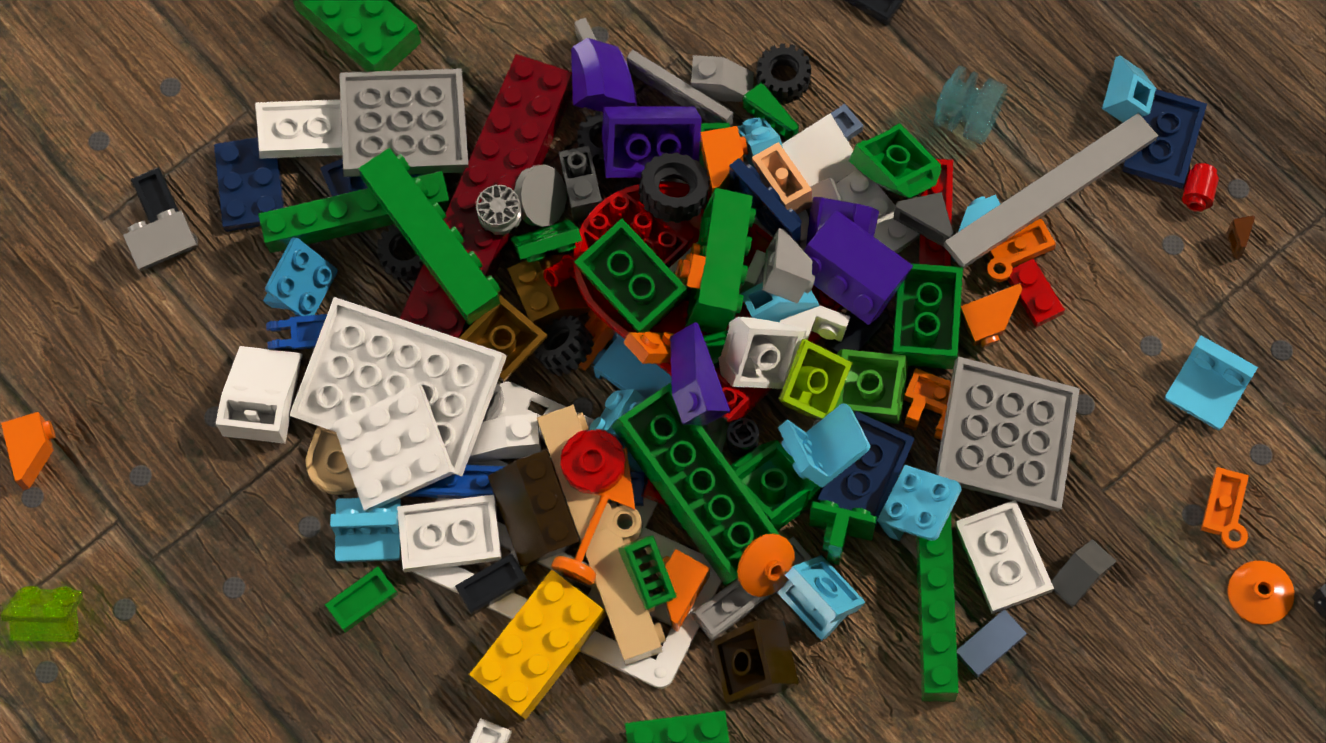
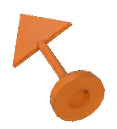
M626 447L623 449L626 457L625 473L618 484L610 490L596 494L601 497L575 559L557 556L552 562L551 568L570 579L588 585L594 584L596 572L591 567L583 564L582 561L608 499L635 510Z

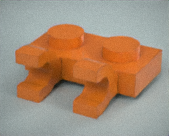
M915 368L904 396V401L912 403L904 426L916 431L924 408L942 414L934 438L941 440L951 381Z

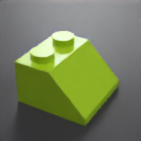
M802 339L780 394V402L800 414L822 420L835 409L852 362L806 339Z

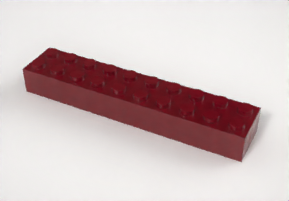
M516 54L468 161V168H465L445 215L447 218L444 219L449 228L455 226L465 241L462 243L468 253L473 251L483 265L479 269L486 278L489 275L494 278L515 227L510 230V233L504 235H494L493 232L486 231L480 225L476 210L477 198L483 190L493 185H505L514 191L516 181L523 170L534 165L543 164L573 94L572 72ZM423 264L399 319L460 338L473 323L468 325Z

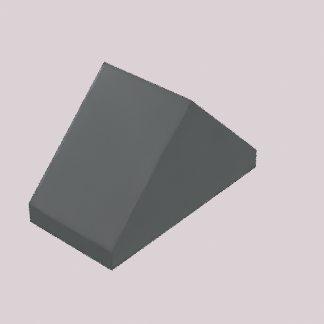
M942 192L898 201L896 204L893 219L942 247H944V242L952 237L953 230Z
M1092 539L1076 551L1051 581L1054 587L1053 591L1073 608L1117 561Z

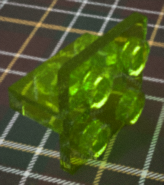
M26 586L19 589L1 613V621L9 622L11 641L76 642L79 638L77 606L83 598V591L72 590L71 587L66 586L55 589H40L38 586Z

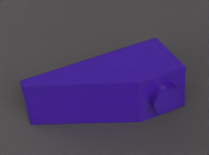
M694 322L670 337L672 396L682 424L707 425L729 413L730 409L699 324Z

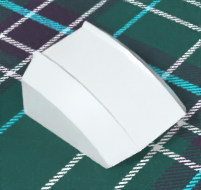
M747 317L735 318L729 322V330L721 356L718 357L721 376L732 387L783 389L802 339H806V330L769 320Z

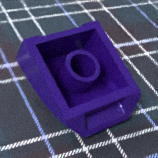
M586 38L572 47L571 62L574 106L586 107L603 112V107L637 106L630 71L623 54L617 46Z
M813 197L806 246L836 210L874 237L879 210L857 203Z

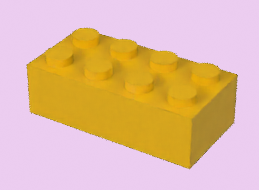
M551 569L469 675L526 720L607 614L601 606Z

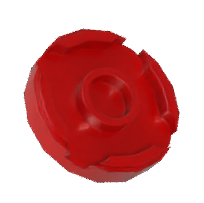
M600 429L584 430L568 439L561 452L560 464L563 476L571 487L582 493L598 494L606 492L618 484L625 473L626 457L621 443L614 435Z

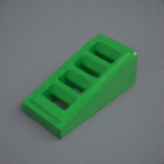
M760 83L744 94L743 108L752 116L760 119L764 118L778 134L787 140L799 133L798 124L764 84Z
M654 535L640 538L618 548L622 561L646 610L677 598ZM645 549L647 554L635 559L634 553ZM651 561L653 567L640 571L639 565ZM655 573L657 574L659 579L645 584L643 578ZM662 585L664 591L650 597L648 591Z

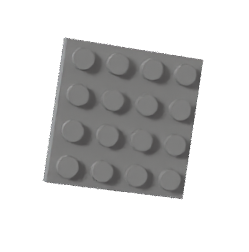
M462 69L340 73L344 177L360 176L358 168L389 147L396 156L401 154L411 168L408 171L409 174H431L439 171L443 173L464 172L465 168H468Z
M958 357L954 362L936 475L957 481L962 488L1058 512L1062 509L1080 388Z

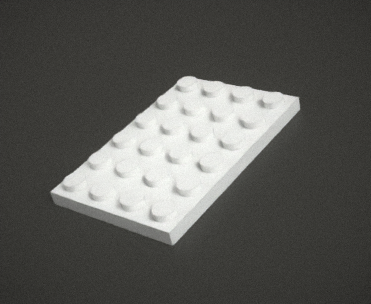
M334 297L289 416L336 432L333 422L416 384H420L425 391L453 470L456 475L462 477L507 355Z

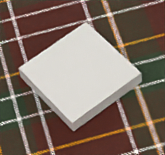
M831 113L782 143L783 149L809 186H813L827 178H832L837 183L857 170L849 162L853 149Z

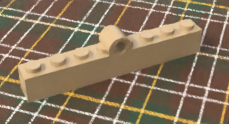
M574 405L537 417V421L582 542L601 496L582 493L574 489L562 473L560 464L561 452L568 439L580 431H589L583 412L577 414ZM608 501L586 551V557L590 567L596 572L595 582L624 663L629 665L662 653L661 643L665 642L666 638L660 622L653 624L649 612L655 611V608L645 609L618 550L619 547L636 541L641 536L642 521L640 514L636 509L634 510L624 505L617 507L616 502L609 503ZM623 520H630L633 523L629 529L618 527L619 523Z

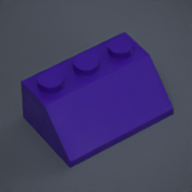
M695 106L603 107L602 143L606 178H641L642 170H644L647 162H651L652 158L655 156L659 157L664 153L688 155L693 160L699 161L702 118Z
M837 210L834 211L804 249V252L813 261L812 275L815 276L813 285L868 325L883 313L913 268L911 263Z

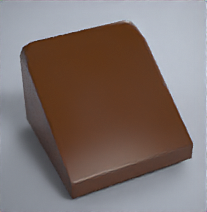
M1254 215L1233 219L1226 232L1235 260L1241 258L1247 246L1255 219Z

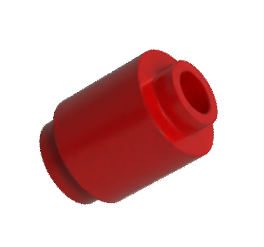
M1198 163L1188 172L1182 201L1190 210L1201 212L1212 207L1219 181L1215 167L1205 163Z

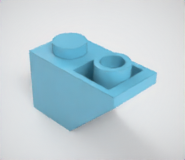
M1117 56L1102 109L1123 123L1137 113L1142 117L1149 115L1156 87L1140 68L1122 56Z
M750 118L744 121L743 125L738 126L740 137L745 136L748 155L745 156L748 163L754 168L753 156L778 142L782 146L780 136L764 118Z
M763 282L741 293L744 295L743 301L752 318L780 322L782 319L820 306L812 290L808 294L804 292L798 304L763 291Z

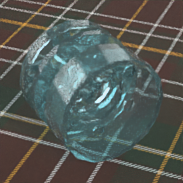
M959 65L953 75L946 81L940 93L933 124L942 128L950 116L947 130L953 133L962 121L965 123L963 137L983 145L1001 110L1008 85L988 78L981 89L976 88L978 73L973 71L965 83L967 68Z

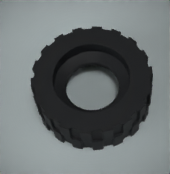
M664 153L659 157L655 156L652 158L651 162H647L644 170H642L639 185L640 202L645 206L644 209L653 214V217L663 219L665 222L674 221L675 223H681L684 220H692L694 216L697 217L701 213V209H704L710 187V178L706 174L707 170L700 165L699 161L693 160L688 155ZM665 178H677L686 182L690 190L685 197H670L660 191L659 183Z

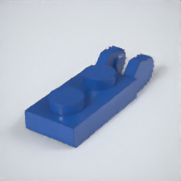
M327 314L290 317V320L267 322L266 329L268 331L278 332L291 329V339L267 342L268 349L284 350L292 348L293 350L315 348Z

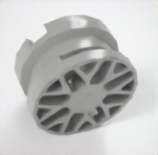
M493 185L483 190L477 198L476 210L480 225L486 231H491L494 235H504L510 233V230L515 226L518 227L521 221L522 210L518 195L513 189L505 185Z

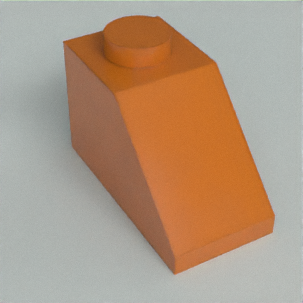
M738 126L700 132V147L704 166L707 170L706 174L710 178L709 189L711 196L715 188L726 190L730 185L729 165L738 158L743 162V155H748L745 136L740 137Z
M1020 283L961 306L960 315L973 346L981 343L982 348L1000 341L999 336L1003 335L1021 294L1022 287Z
M39 412L1 423L14 480L23 491L30 489L54 451L51 439H55L54 428L51 421H45Z
M675 549L671 557L667 555L664 557L663 562L677 598L665 602L672 629L678 632L710 577V567Z

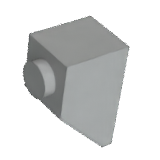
M693 55L691 86L714 101L743 102L744 94L753 89L754 72L725 57Z
M779 228L766 249L762 290L798 304L804 292L808 294L813 287L815 276L812 275L813 261L784 229Z

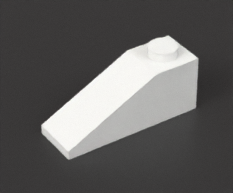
M537 413L503 416L482 422L468 462L524 458L542 451Z

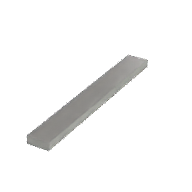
M1137 113L947 239L943 246L960 267L966 268L1156 141L1157 133Z

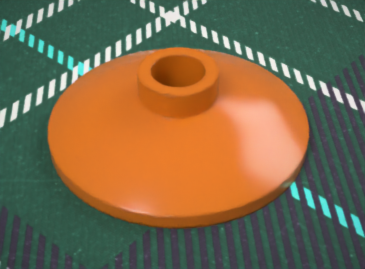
M765 534L752 541L744 550L738 564V580L742 588L749 594L757 597L768 596L781 589L788 581V578L785 576L786 573L795 564V553L791 543L778 534Z
M1267 561L1245 563L1233 573L1228 583V599L1233 610L1242 619L1252 624L1270 625L1283 619L1292 608L1294 587L1291 579L1284 570ZM1258 586H1267L1269 594H1261Z

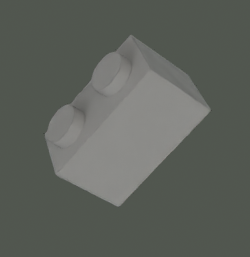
M174 208L158 214L157 221L150 224L141 221L128 227L129 232L124 234L123 237L138 270L143 271L198 247L181 210L175 212Z

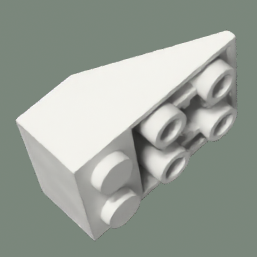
M239 347L221 394L216 419V426L222 436L286 443L291 417L289 414L293 406L302 353Z

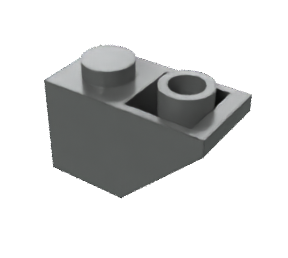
M589 146L559 152L573 222L585 220L589 213L602 202Z

